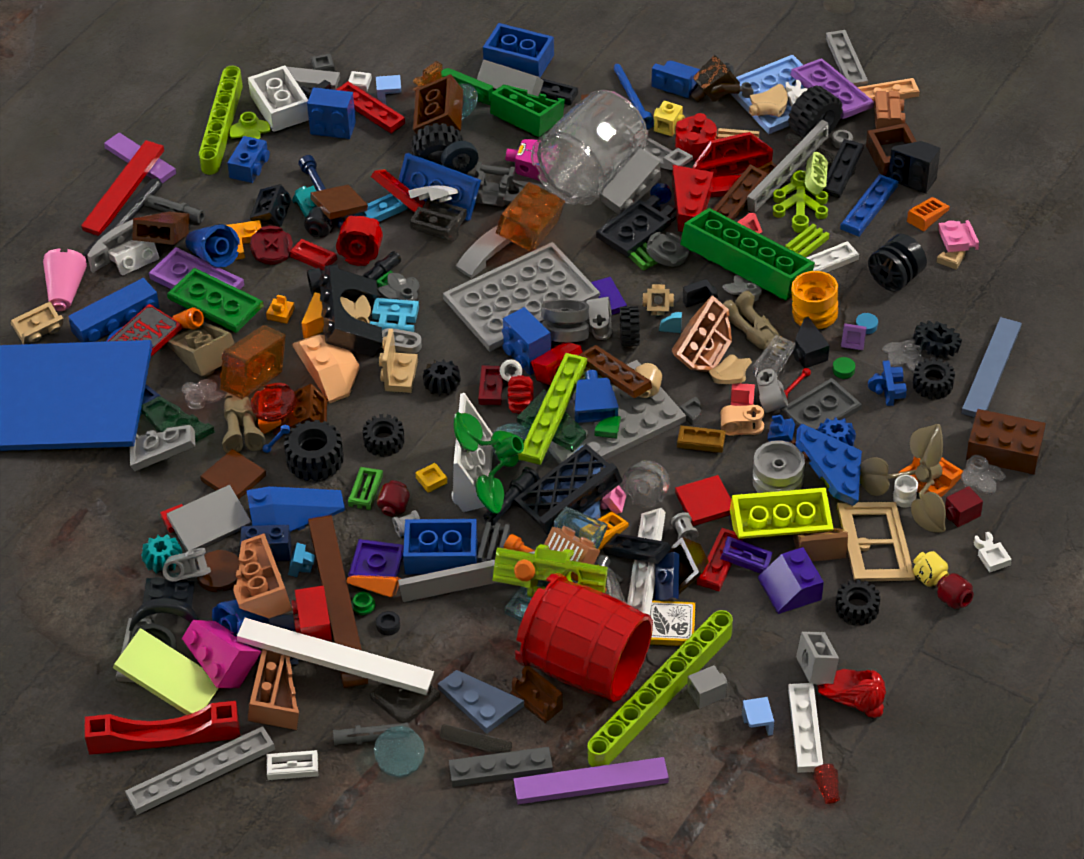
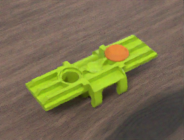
M540 544L536 547L535 553L532 554L497 547L492 581L528 588V597H533L538 588L545 589V587L537 586L538 580L546 581V578L551 574L560 573L573 582L571 579L573 571L578 575L577 584L586 585L605 593L608 567L571 561L570 557L574 554V550L564 549L560 552L549 550L548 545Z

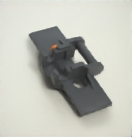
M478 162L475 174L466 173V175L481 180L475 203L502 207L509 204L534 208L540 207L544 185L514 180L515 167L504 168L484 165L482 162ZM486 173L501 175L500 184L487 182ZM509 191H517L518 193H517V194H509L508 192H509Z

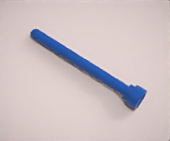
M615 64L613 69L638 113L637 122L639 126L645 130L651 129L654 126L653 115L645 111L621 65Z

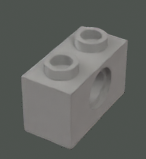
M801 632L796 658L809 683L816 685L833 684L839 657L826 633Z

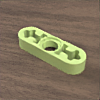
M814 152L807 159L805 186L814 194H819L826 187L828 161L819 152Z

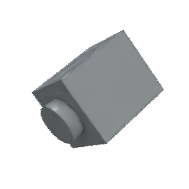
M713 665L689 675L687 691L700 709L724 699L728 683L725 675L719 673Z

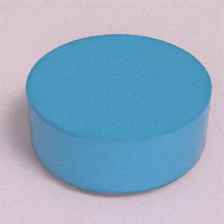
M862 313L857 316L856 325L867 327L866 334H872L877 330L878 319L873 314Z

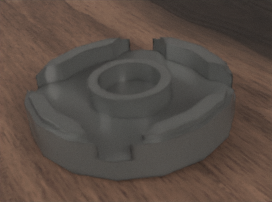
M656 232L650 236L646 245L650 257L665 266H680L685 263L689 255V250L680 245L681 238L673 233L666 232V234H661V232Z

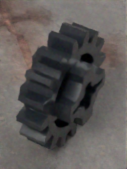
M930 320L927 321V324L920 322V325L916 326L912 338L915 340V345H920V350H927L928 355L931 354L936 357L942 355L944 358H947L948 355L953 357L955 353H958L962 339L959 338L960 334L954 333V328L949 329L947 324H942L938 321L933 324Z

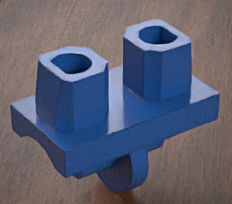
M883 361L884 371L881 373V376L878 373L874 374L868 381V387L877 394H882L884 390L886 406H893L894 399L906 398V384H894V382H903L902 367H891L890 361Z

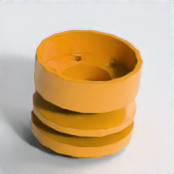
M822 271L805 272L795 278L791 288L793 300L792 316L794 321L801 326L804 318L809 316L817 329L827 328L832 325L838 318V283L836 279Z

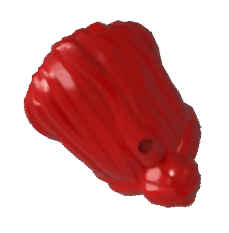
M841 669L836 671L833 684L817 686L818 692L823 696L865 712L868 717L876 718L881 717L883 714V701L886 694L885 682L881 675L874 670L855 671Z

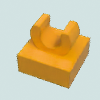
M277 295V299H273L266 312L267 320L288 323L295 309L294 302L287 301L286 296Z

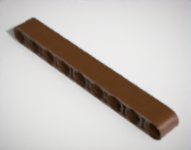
M332 515L309 518V529L321 586L324 585L333 641L336 644L362 651ZM340 671L344 688L368 684V678Z

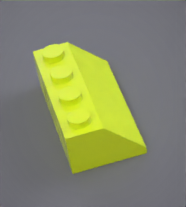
M826 488L732 495L730 513L733 530L738 539L833 531Z

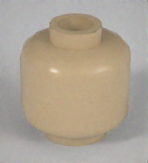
M650 363L637 366L635 371L651 380L652 389L646 391L640 397L648 398L655 396L659 392L662 381L661 371L657 366Z

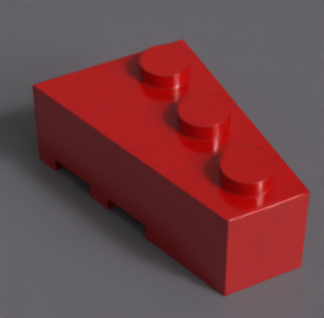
M673 165L672 186L678 231L683 232L685 222L707 209L713 189L714 172Z

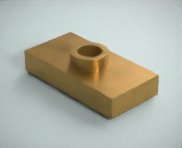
M680 425L677 448L723 453L726 431Z

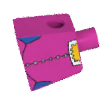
M524 139L520 144L519 150L507 149L505 160L515 162V170L518 175L547 182L556 158V141Z

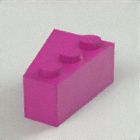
M193 620L183 635L182 640L216 688H240L262 651L248 644L237 642V637L233 635L234 633L216 621Z

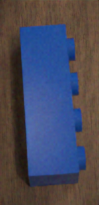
M142 278L69 315L71 332L80 342H95L114 330L125 326L148 304L157 309L160 308L157 292Z

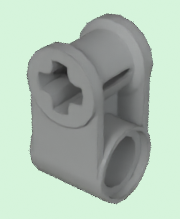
M609 297L587 300V304L590 305L589 322L592 327L593 336L597 340L608 339L612 334V313Z
M772 369L762 370L757 376V384L760 393L759 399L765 413L767 414L788 406L783 384L777 379L775 371Z
M197 548L186 553L168 557L163 567L164 577L173 582L210 573L211 569L207 567L204 556L206 553L205 548ZM170 564H177L181 571L172 573L169 571L168 566Z

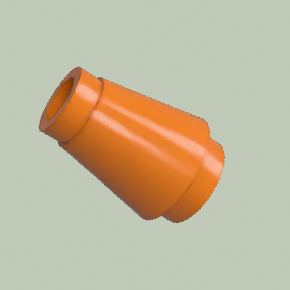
M193 307L172 317V319L181 324L182 328L198 329L204 322L203 313Z

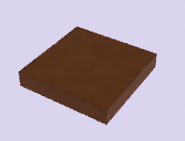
M348 184L311 192L310 199L322 209L329 219L362 213L368 210V204Z
M232 449L200 477L203 483L215 491L230 485L239 500L247 493V490L252 489L266 476V470Z

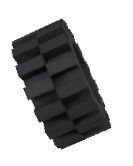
M638 306L620 307L621 346H639Z
M928 358L924 359V362L920 361L918 366H915L913 388H916L918 394L921 392V396L924 398L926 395H929L928 399L936 396V400L940 399L941 395L943 398L947 397V393L950 394L954 385L955 371H953V366L949 367V363L947 361L943 363V359L940 358L939 361H935V358H931V361ZM927 377H938L941 380L933 381L929 380Z
M379 414V418L373 416L372 421L368 419L366 425L364 424L363 426L364 446L369 453L372 451L375 456L380 453V457H384V453L391 456L392 451L396 454L399 452L398 448L402 449L405 442L404 428L402 422L398 421L397 417L394 416L391 419L389 414H387V417ZM381 433L391 434L386 438L376 437V435Z
M856 579V583L850 580L848 585L846 583L842 584L836 596V612H838L840 619L844 617V622L848 623L851 620V625L859 622V625L862 626L864 621L869 624L872 619L875 620L877 618L881 597L879 596V590H875L873 584L868 586V581H864V584H861L860 579ZM852 599H861L865 601L867 604L864 606H855L851 604L849 601Z

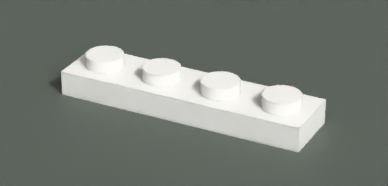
M789 684L788 694L797 773L823 772L814 684Z

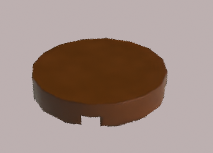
M216 550L204 555L207 567H210L211 572L196 577L198 584L203 589L211 592L232 589L237 583L236 572L239 570V557L226 550Z

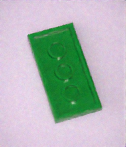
M193 268L167 293L169 300L187 309L192 307L199 309L205 318L236 333L264 306L262 300L196 268Z

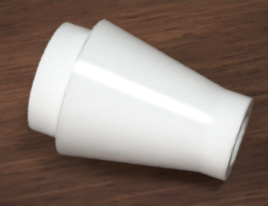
M506 360L500 367V374L504 380L509 382L511 377L522 375V367L516 360ZM510 366L516 368L515 374L509 372Z

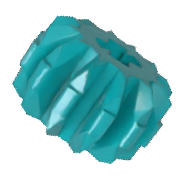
M158 534L155 539L149 538L148 543L143 544L141 556L147 569H153L157 574L159 571H163L168 557L182 554V548L176 538L170 539L168 534L160 537ZM170 564L168 569L175 570L177 564Z

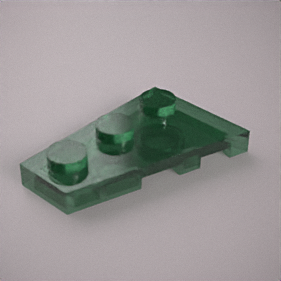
M544 389L518 415V424L528 429L531 428L547 394ZM565 411L552 442L574 452L586 439V431Z
M161 396L143 404L141 407L143 415L159 433L164 432L167 428L191 425L195 430V442L215 433L214 426L209 423L204 424L200 422L198 417L193 414L188 415L184 413L179 406Z

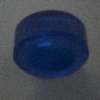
M658 183L650 190V197L655 194L661 198L657 203L658 205L665 204L671 199V190L665 183Z

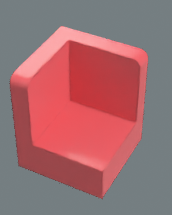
M732 384L731 405H754L755 384Z

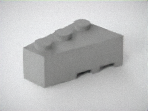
M640 148L600 193L601 202L618 215L661 180L660 162Z

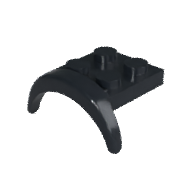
M160 577L146 578L143 604L133 615L129 631H133L136 624L143 618L157 613L178 615L190 623L193 620H199L197 614L192 609L195 581L183 579L172 582Z

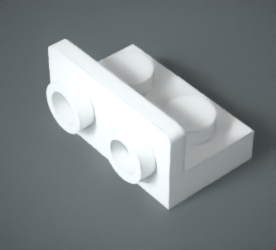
M131 240L108 250L110 260L116 263L121 275L130 273L159 259L153 242Z

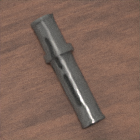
M147 194L144 200L146 207L163 212L189 213V220L197 223H202L205 218L204 210L190 207L187 203L180 204L152 194Z
M408 722L369 727L355 725V728L333 730L334 746L351 743L362 745V742L410 738ZM395 731V733L373 734L374 732ZM369 733L366 736L347 737V735Z

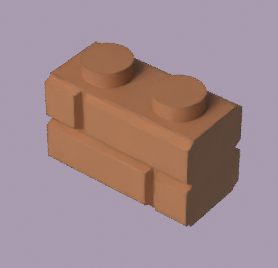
M876 91L874 96L875 128L879 129L904 124L905 113H901V111H904V99H900V92Z

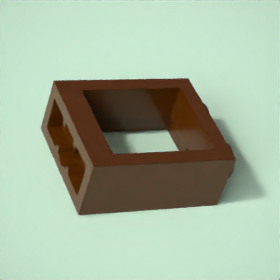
M907 123L867 131L866 147L881 175L888 177L891 157H886L881 145L903 141L904 144L917 142Z

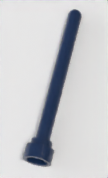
M303 156L298 162L302 172L309 174L317 191L326 189L316 172L317 163L313 156ZM342 217L335 218L336 226L341 228L344 223Z

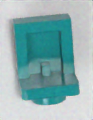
M314 185L308 188L303 186L297 189L292 198L293 203H298L305 218L312 208L318 207L310 199L311 192L316 191Z

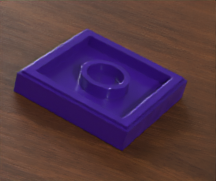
M358 539L348 577L353 575L398 577L403 560L404 545Z

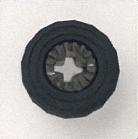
M457 141L450 144L441 155L442 166L464 174L471 171L477 165L479 159L477 149L468 141Z

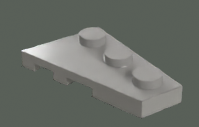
M191 425L167 428L164 432L156 433L153 430L147 431L146 435L139 436L136 434L135 445L130 447V467L137 471L195 447V430Z

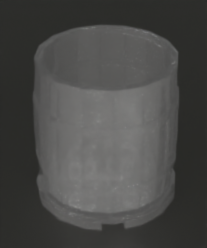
M607 90L591 92L586 98L570 109L548 133H544L534 143L531 160L533 165H537L540 172L538 175L539 180L553 196L567 204L576 205L577 203H582L585 206L591 205L640 148L644 149L646 147L648 138L646 123L631 102L616 92Z

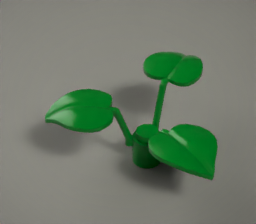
M457 412L454 417V432L459 444L471 452L478 449V444L480 446L492 445L500 461L488 476L481 475L476 481V493L479 500L492 513L498 514L504 501V489L501 481L493 478L494 474L503 465L513 467L517 464L519 460L518 454L523 452L525 440L509 432L496 431L492 434L491 441H482L483 431L479 421L468 413Z

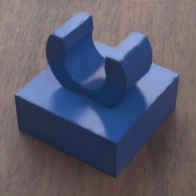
M782 415L772 416L773 421L770 424L767 438L769 442L792 441L795 429L793 419H783Z

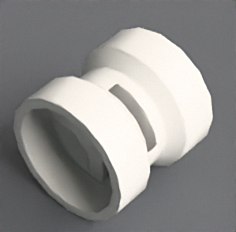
M901 475L895 480L893 501L897 503V506L911 507L912 502L916 500L918 482L914 477Z

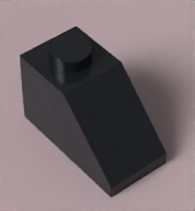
M809 316L805 317L795 339V349H793L795 360L800 362L804 369L826 362L829 358L830 345Z

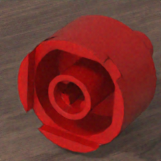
M697 113L676 123L675 147L692 155L694 162L698 160L709 142L717 139V126L712 120L706 118L705 114Z
M348 216L346 218V221L341 226L336 242L337 253L346 258V262L356 266H364L377 258L383 239V232L378 220L364 216Z

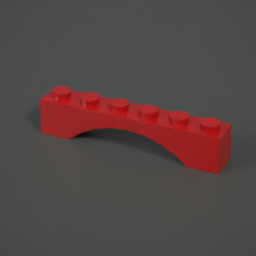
M236 701L211 703L192 714L161 721L131 720L111 714L85 717V740L89 755L231 740L240 737V722Z

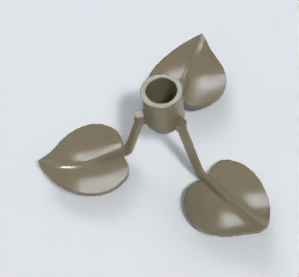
M940 424L920 428L911 435V452L916 458H920V465L916 470L888 474L887 462L881 458L873 457L866 459L860 464V482L869 494L880 496L889 489L888 479L897 478L901 475L915 474L918 480L927 482V484L919 492L920 499L914 500L911 504L912 516L915 522L925 530L944 532L946 531V509L944 502L934 492L925 493L931 485H934V480L942 475V467L939 462L943 453V437Z

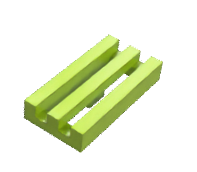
M812 224L786 244L785 247L806 258L829 239V233H823V229H816V225Z

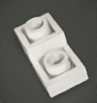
M436 185L408 190L410 198L419 197V200L430 198L431 201L439 199V202L442 203L451 200V195L457 194L458 190L448 186Z

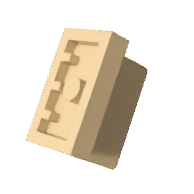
M389 329L387 337H383L382 348L384 353H380L379 366L383 367L380 376L381 382H384L385 391L412 393L418 354L396 353L394 330Z

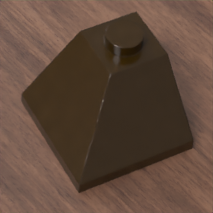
M681 537L671 546L672 549L668 552L679 553V594L703 573L709 563L701 544Z

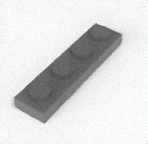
M549 747L449 760L452 787L553 773Z

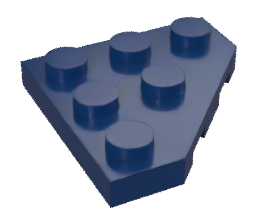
M801 424L797 428L796 447L800 452L807 454L811 460L809 464L819 478L823 477L829 484L830 488L828 490L831 495L854 506L859 501L862 451L814 428Z

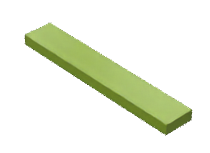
M565 353L523 443L524 450L518 454L519 460L541 465L576 389L577 381L580 380L587 365V358Z

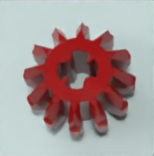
M517 375L511 377L508 382V404L512 413L522 414L533 408L534 386L530 376Z

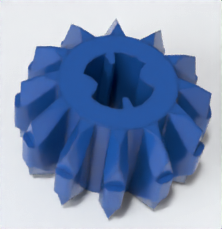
M835 416L834 420L826 418L824 423H820L818 427L819 432L854 446L856 432L853 429L852 423H846L845 418L837 420Z

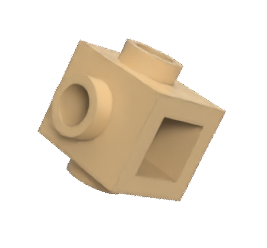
M652 284V289H647V293H643V306H647V311H651V315H665V311H669V307L674 306V294L669 293V289H665V285ZM657 295L663 299L660 304L654 302V298Z

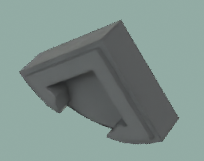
M697 397L679 406L689 423L694 425L699 420L701 406Z

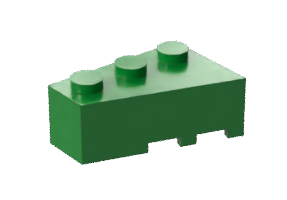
M503 84L491 93L490 114L532 135L540 137L563 120L565 99L558 98L556 101L546 98V95L541 93L539 96L528 94V90Z

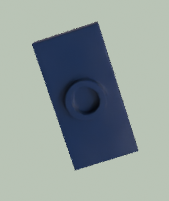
M667 553L655 565V601L679 600V553Z

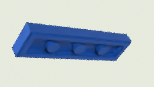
M879 174L843 220L840 229L859 237L896 190L898 181Z

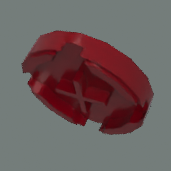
M278 226L261 227L252 235L250 241L252 255L258 261L270 265L279 264L287 260L293 247L291 235L288 232H284Z

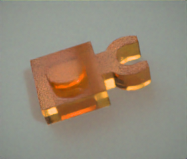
M436 61L424 69L423 76H418L413 80V83L418 85L414 88V91L416 92L417 88L442 78V64Z

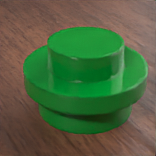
M367 592L357 593L351 601L353 611L359 615L369 614L375 608V600Z

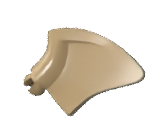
M778 84L763 93L750 95L752 105L749 107V113L751 116L772 115L780 117L786 110L788 100L784 86Z
M729 355L718 366L709 370L714 383H742L746 380L745 372L752 361L750 358L738 359L735 355Z

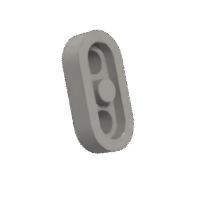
M393 328L382 330V336L387 337L388 330ZM393 329L395 352L415 354L421 350L422 340L419 334Z

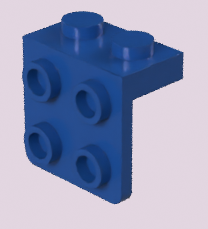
M667 61L664 66L655 63L652 67V87L689 98L690 93L698 85L693 77L700 69L674 61Z

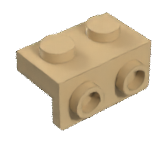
M48 302L12 319L11 325L23 344L29 342L32 344L39 341L47 333L54 334L58 332L63 326L64 318L62 315H58L51 302Z

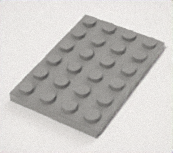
M553 242L443 293L445 302L489 352L504 344L502 334L503 318L525 307L542 323L545 320L541 317V305L546 301L572 299L587 303V300L596 299L600 296V292Z
M635 360L626 365L635 370L641 364ZM611 383L619 407L618 416H621L617 439L594 436V430L601 421L575 423L576 393H573L548 451L560 464L582 445L587 444L603 459L607 460L686 422V415L661 387L655 396L648 398L638 396L633 398ZM541 405L522 413L523 420L529 428H531Z

